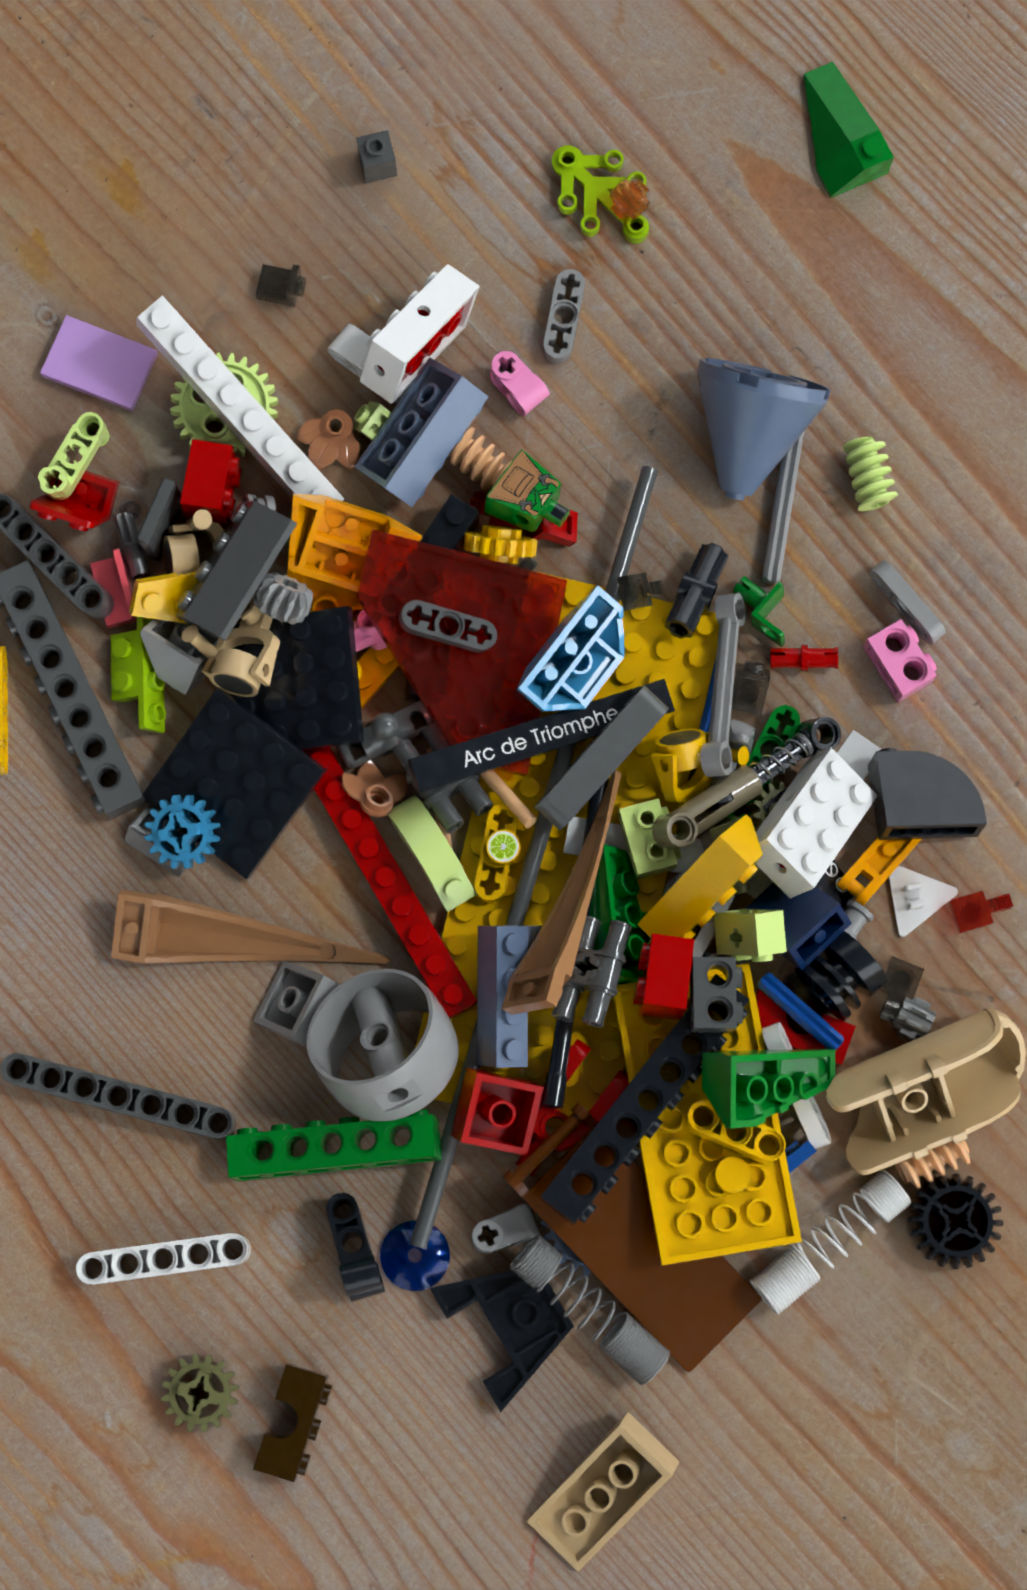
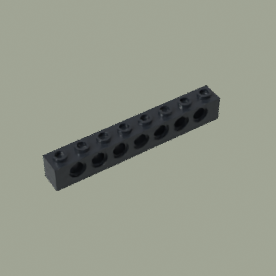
M717 974L710 980V983L716 986L723 985L726 982ZM736 989V1000L743 1004L744 1019L749 1013L744 1008L749 999ZM714 1004L708 1007V1011H716L721 1016L722 1021L726 1019V1011L722 1006ZM689 1007L544 1191L540 1200L572 1226H574L578 1219L585 1223L597 1208L592 1203L600 1191L607 1195L619 1178L614 1173L623 1163L629 1167L641 1150L636 1147L638 1142L644 1135L651 1139L663 1122L658 1117L667 1107L672 1111L685 1094L680 1091L681 1087L687 1080L694 1083L701 1075L702 1053L718 1052L728 1040L723 1036L724 1033H691ZM685 1038L696 1039L700 1044V1052L695 1055L687 1054L682 1048V1040ZM665 1065L674 1066L679 1073L678 1080L672 1083L664 1081L660 1075V1068ZM645 1092L653 1094L657 1099V1107L653 1110L643 1109L638 1103V1096ZM622 1120L632 1122L636 1129L635 1135L631 1138L621 1137L616 1130L617 1123ZM607 1148L613 1153L614 1161L610 1166L604 1167L596 1163L594 1153L597 1149ZM575 1177H587L591 1181L592 1190L586 1195L577 1194L572 1188V1180Z

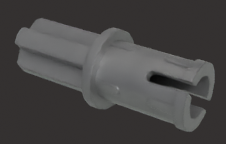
M129 512L119 513L114 516V522L121 546L118 548L123 552L129 579L144 578L150 574V570L144 556L143 547L137 538L138 531L134 517Z

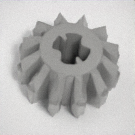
M272 572L265 575L257 588L254 604L260 608L261 613L268 614L271 619L275 618L281 623H301L308 616L312 607L313 592L307 588L306 584L300 583L296 578Z

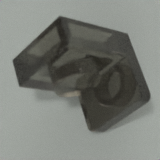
M263 264L256 290V298L295 307L297 296H303L306 285V277H302L300 265L293 264L292 270Z
M750 660L745 661V664L737 663L732 698L733 710L762 715L771 677L770 670L764 669V664Z

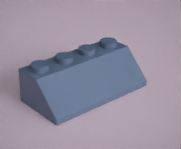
M429 357L354 468L413 507L416 501L423 496L427 485L436 472L443 467L445 459L454 446L461 441L465 430L474 417L481 412L483 404L489 396L460 374Z

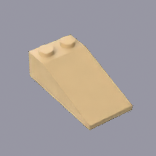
M627 1412L526 1522L579 1572L673 1476L680 1461Z

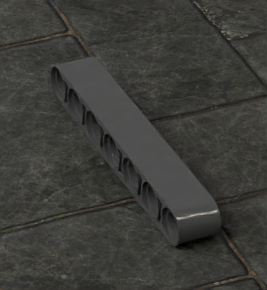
M21 1053L10 1054L1 1063L0 1072L5 1081L17 1087L215 1140H225L226 1136L233 1135L236 1130V1120L233 1114L219 1106ZM24 1061L27 1066L26 1074L20 1079H14L11 1074V1068L16 1062ZM51 1070H57L60 1074L59 1084L56 1087L47 1088L44 1082L46 1074ZM84 1079H91L94 1084L93 1092L87 1097H81L77 1091L79 1083ZM117 1088H124L127 1091L126 1102L123 1105L114 1106L111 1102L112 1092ZM153 1096L158 1097L161 1102L160 1110L154 1115H147L144 1110L145 1101ZM186 1105L192 1106L195 1112L193 1120L188 1124H180L177 1118L179 1109ZM224 1114L228 1119L226 1130L221 1133H214L210 1126L212 1118L216 1115Z

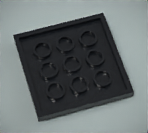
M343 606L309 612L303 622L296 624L281 623L273 618L269 630L278 637L280 646L277 651L270 686H264L261 683L258 694L254 697H241L230 693L229 695L303 751L364 742L352 608ZM240 624L235 625L233 628H239ZM243 644L232 649L247 652L258 658L264 645Z
M216 688L146 788L143 796L145 802L158 810H162L159 801L167 799L171 803L173 795H180L182 801L186 795H194V804L199 800L206 801L203 810H214L216 813L210 820L212 823H220V827L213 830V834L220 837V841L211 842L210 844L215 850L214 855L245 879H249L328 769L223 689ZM190 811V817L200 822L199 818ZM181 828L184 832L187 833V828ZM203 834L200 835L197 842L201 843Z

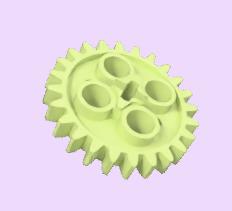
M220 352L217 353L216 356L273 419L278 418V411L271 408L278 405V398L270 396L275 392V386L265 385L269 380L267 373L257 375L259 364L256 363L248 368L247 357H243L239 363H236L234 353L229 355L228 361H223ZM184 378L185 383L175 382V389L180 394H171V402L177 404V406L170 408L172 416L179 417L173 421L174 427L184 428L180 433V438L184 440L191 437L190 448L192 439L232 445L234 451L238 450L239 454L245 457V446L206 402L200 403L194 399L197 392ZM214 421L220 422L224 426L222 431L218 433H211L206 427Z

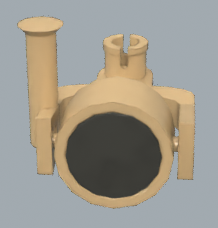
M197 510L193 517L188 519L185 524L172 525L168 528L169 535L164 536L162 543L165 574L176 573L179 575L197 572L200 567L196 539L189 532L204 531L209 535L213 544L218 536L224 532L219 523L212 522V515L207 510Z
M252 599L240 616L242 620L239 628H233L226 641L218 639L216 646H213L198 632L199 630L196 625L186 627L181 636L184 642H190L208 658L201 672L218 688L241 697H254L257 695L261 683L264 686H270L276 655L280 646L278 637L269 630L272 623L271 617L268 614L261 613L260 608L256 607ZM243 644L264 645L258 658L247 652L232 649Z

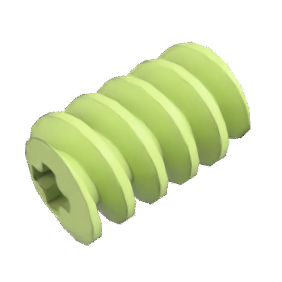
M873 437L856 438L843 445L844 452L849 453L845 460L848 465H851L848 471L849 475L855 478L851 485L854 490H857L854 497L858 503H861L858 506V511L860 512L881 508L898 496L897 492H887V488L895 484L894 479H884V476L890 473L892 468L890 466H881V463L888 460L889 456L887 454H878L877 452L884 448L886 444L884 441H875Z

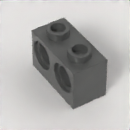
M692 957L690 973L691 1033H734L737 1029V1024H742L743 1004L736 1000V988H742V967H736V957ZM713 969L720 970L725 975V984L720 986L711 984L707 978V972ZM714 1004L722 1006L726 1011V1019L714 1021L708 1015V1007Z

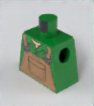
M521 449L487 494L484 512L527 531L534 532L544 518L561 527L566 521L570 510L557 502L561 491L560 481Z

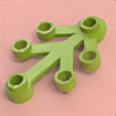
M566 145L558 148L552 156V167L561 176V195L558 198L559 211L562 214L570 215L577 209V197L573 194L575 178L584 186V217L581 219L580 229L585 236L593 237L600 230V220L597 217L598 200L623 224V236L628 242L639 244L645 241L649 233L648 220L642 215H633L609 191H629L632 194H640L646 188V176L638 171L632 172L628 177L592 176L586 169L606 168L609 172L620 171L623 167V154L613 149L609 150L605 155H583L574 146ZM564 157H571L574 161L566 164L562 159ZM615 157L620 162L613 165L608 162V159ZM638 179L642 182V185L638 187L633 186L631 181ZM564 200H571L573 205L565 207L562 205V202ZM594 222L596 227L594 229H587L585 223ZM636 222L640 223L642 228L634 230L630 225Z

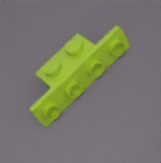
M137 617V630L110 635L111 701L123 703L138 700L139 728L160 734L165 732V682L157 677L140 635L141 630L154 619Z

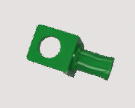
M746 576L740 579L742 585L737 583L732 593H740L743 600L755 609L751 613L752 626L778 646L783 647L785 644L784 633L765 618L784 597V585L778 582L771 591L766 593L750 581L749 578Z

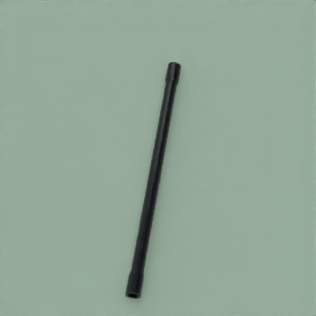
M609 778L589 799L582 848L599 809ZM591 895V899H590V903H589V907H588V911H587V915H586V916H589V914H590V907H591L592 895ZM574 1016L573 1022L556 1019L542 1106L555 1109L563 1108Z

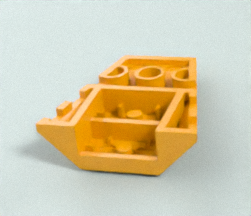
M293 494L291 520L296 522L297 525L292 531L289 540L287 576L296 578L300 583L306 584L307 588L313 592L310 612L349 606L353 611L354 622L357 621L358 614L364 608L376 605L378 600H381L397 572H400L406 563V559L413 548L422 539V535L387 515L329 496Z

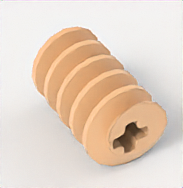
M471 427L464 432L461 441L454 446L447 457L451 456L450 462L453 466L461 464L460 470L463 474L471 472V481L475 483L481 481V489L487 491L493 488L512 461L503 465L505 453L501 452L494 457L492 453L495 445L492 443L488 447L483 448L485 436L481 435L473 440L472 436L475 428Z
M964 1140L956 1144L952 1141L928 1150L929 1155L918 1160L912 1157L894 1165L906 1185L908 1182H911L919 1189L921 1188L920 1176H923L931 1183L933 1182V1170H936L944 1177L946 1176L944 1165L948 1164L954 1171H957L958 1158H961L967 1165L971 1163L969 1148Z

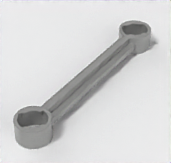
M740 593L718 595L715 601V614L719 624L709 737L708 743L703 744L700 755L702 770L706 777L728 776L731 774L733 766L732 752L728 742L739 626H743L746 620L745 603Z

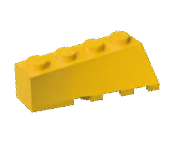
M746 814L723 832L641 919L637 925L649 937L654 933L693 939L696 934L692 929L697 924L701 928L706 925L716 914L712 908L718 902L722 906L728 902L737 892L733 886L739 880L744 884L758 870L754 864L763 853L751 818Z

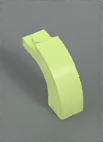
M413 795L393 807L388 814L389 819L401 840L419 863L445 910L449 912L477 895L459 859L419 798Z

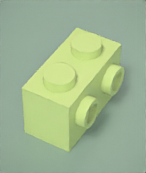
M659 798L620 808L617 814L636 879L674 870L678 864L677 859H681L680 848L661 847L654 841L652 826L659 816L670 814L667 806L661 807Z

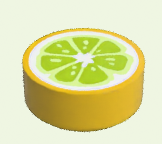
M505 829L497 830L489 836L486 843V852L489 859L495 864L509 865L520 854V840L512 831Z

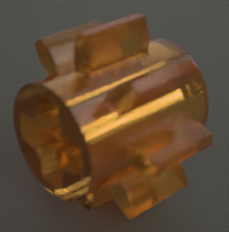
M624 179L610 194L614 204L610 209L620 219L624 217H630L632 220L637 219L650 204L646 195L649 189L639 179L636 182L633 180L631 183Z

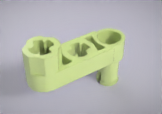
M93 412L82 414L77 422L72 425L49 466L43 467L39 472L40 489L51 499L63 501L69 498L99 447L106 445L109 441L110 436L106 424L98 414ZM75 448H80L79 453L82 459L79 462L74 460V464L69 463L70 458L67 456L69 450L72 449L75 452ZM53 478L57 481L59 478L62 481L58 488L55 485L53 487L50 485Z

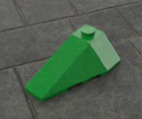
M832 61L804 73L805 94L812 129L811 137L816 157V172L830 199L888 174L894 156L880 129Z
M604 844L593 887L589 916L601 921L593 950L599 951V949H603L611 920H619L629 924L632 928L624 952L627 962L622 967L617 985L638 982V977L643 978L644 973L643 970H638L640 949H642L643 942H649L650 937L637 924L648 912L642 913L636 897L640 888L627 850Z
M836 1049L702 1053V1089L725 1128L758 1126L766 1122L765 1118L775 1113L787 1111L793 1103L801 1099L807 1100L826 1090L835 1077Z

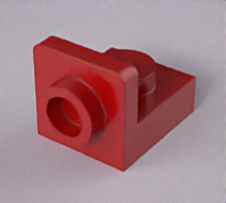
M570 510L566 521L561 527L544 518L536 531L530 532L526 530L525 537L536 540L542 538L570 547L577 543L578 512Z

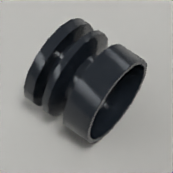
M843 931L823 951L827 960L817 956L810 963V966L807 965L803 970L796 966L795 973L803 983L805 990L819 1006L845 1022L851 1016L849 1007L855 1010L861 1007V1002L855 990L871 997L887 982V977L872 955L849 933Z

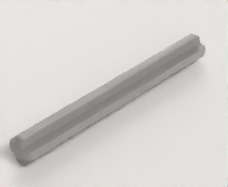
M804 432L781 459L762 573V582L776 585L781 579Z

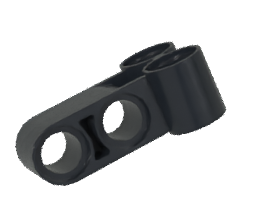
M344 1192L333 1195L328 1200L326 1211L341 1263L339 1269L347 1296L353 1302L385 1292L381 1273L371 1250L361 1210L355 1198ZM348 1204L353 1207L351 1215L346 1219L335 1217V1211L339 1206ZM357 1237L362 1240L361 1248L358 1251L349 1253L344 1250L345 1242L348 1239Z

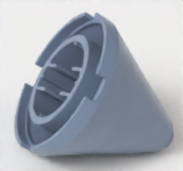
M700 358L697 376L719 486L726 491V497L744 501L745 495L752 496L825 407L828 402L830 388L796 376L789 375L788 377L773 373L765 368L713 358H705L704 361V359Z

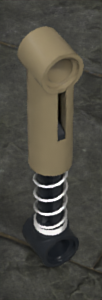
M830 717L814 718L801 722L792 739H787L783 747H775L771 755H763L759 763L753 762L749 767L742 765L730 775L713 784L670 814L659 816L652 826L654 841L659 846L665 848H681L691 845L698 835L761 794L763 790L762 785L765 782H773L774 776L779 773L785 774V769L791 765L797 766V761L801 758L813 757L819 752L830 748L834 749L841 739V730L838 723ZM816 729L820 732V741L816 738ZM673 823L678 827L677 838L672 834Z

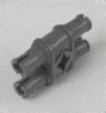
M438 722L429 725L422 731V736L433 751L453 745ZM406 739L393 748V752L408 773L406 775L407 782L412 784L417 791L408 760L420 755L411 741ZM479 774L418 793L424 801L423 805L429 811L433 810L447 833L458 830L464 824L463 818L450 801V797L462 793L476 816L485 814L493 807L492 801L478 782L480 779Z
M586 916L572 976L563 986L562 996L558 1001L557 1007H554L551 1016L561 1021L573 1022L580 994L587 991L590 994L582 1022L594 1027H603L610 1000L618 993L616 987L622 967L627 962L624 952L632 928L629 924L619 920H611L603 949L597 951L593 949L601 921L594 917Z

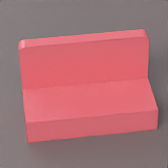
M119 548L113 550L114 557L90 563L93 577L111 594L114 600L112 612L104 618L108 629L137 622V616H132L129 613L133 590L125 559Z

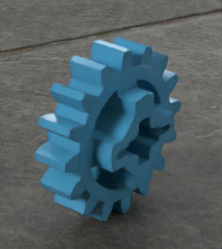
M173 795L171 803L167 799L159 801L162 810L151 809L150 814L155 819L152 822H145V826L152 829V834L145 836V840L153 841L155 844L149 850L150 853L160 852L161 856L158 862L162 864L171 860V868L173 869L179 868L181 863H183L185 869L193 868V859L197 864L205 863L203 853L208 855L214 854L215 850L210 844L211 842L220 841V837L213 834V830L219 828L220 823H212L210 820L216 812L214 810L204 811L203 809L206 805L204 800H199L194 804V795H186L183 801L180 795ZM190 811L199 818L200 822L190 817ZM169 815V822L167 823L165 828L162 829L163 823L166 817ZM187 828V834L179 836L177 829ZM203 834L201 843L196 849L195 843L200 835ZM164 841H167L168 843L173 845L175 848V852L172 851Z

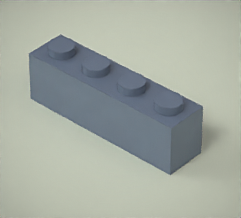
M542 925L478 926L477 1065L493 1068L528 1067V1012L511 1015L501 1008L510 977L527 953Z

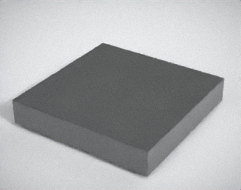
M166 478L162 479L137 536L148 558L158 562L162 557L163 538L169 535L168 528L176 525L182 511L180 505L182 495L176 483Z

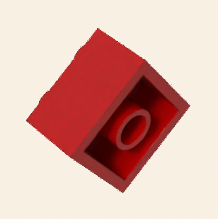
M192 439L180 501L186 520L192 518L197 510L203 509L212 515V522L219 523L222 528L227 529L228 520L237 507V500L233 499L234 488L240 487L243 469L239 467V457L235 456L232 445Z
M652 933L649 942H643L639 953L638 970H643L644 973L643 978L638 977L633 1004L639 1005L638 1015L672 1020L681 1019L687 1006L695 939Z
M467 1067L451 1136L462 1143L527 1156L544 1087L533 1081Z

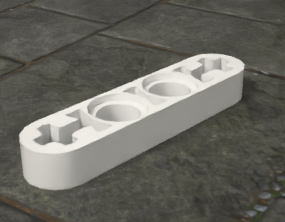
M780 1022L762 1028L768 1050H793ZM814 1096L807 1100L801 1099L793 1103L794 1109L812 1146L818 1149L831 1144L828 1127Z

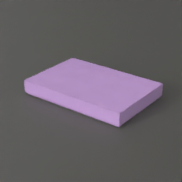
M66 315L40 374L43 378L133 412L158 356V352L156 349Z

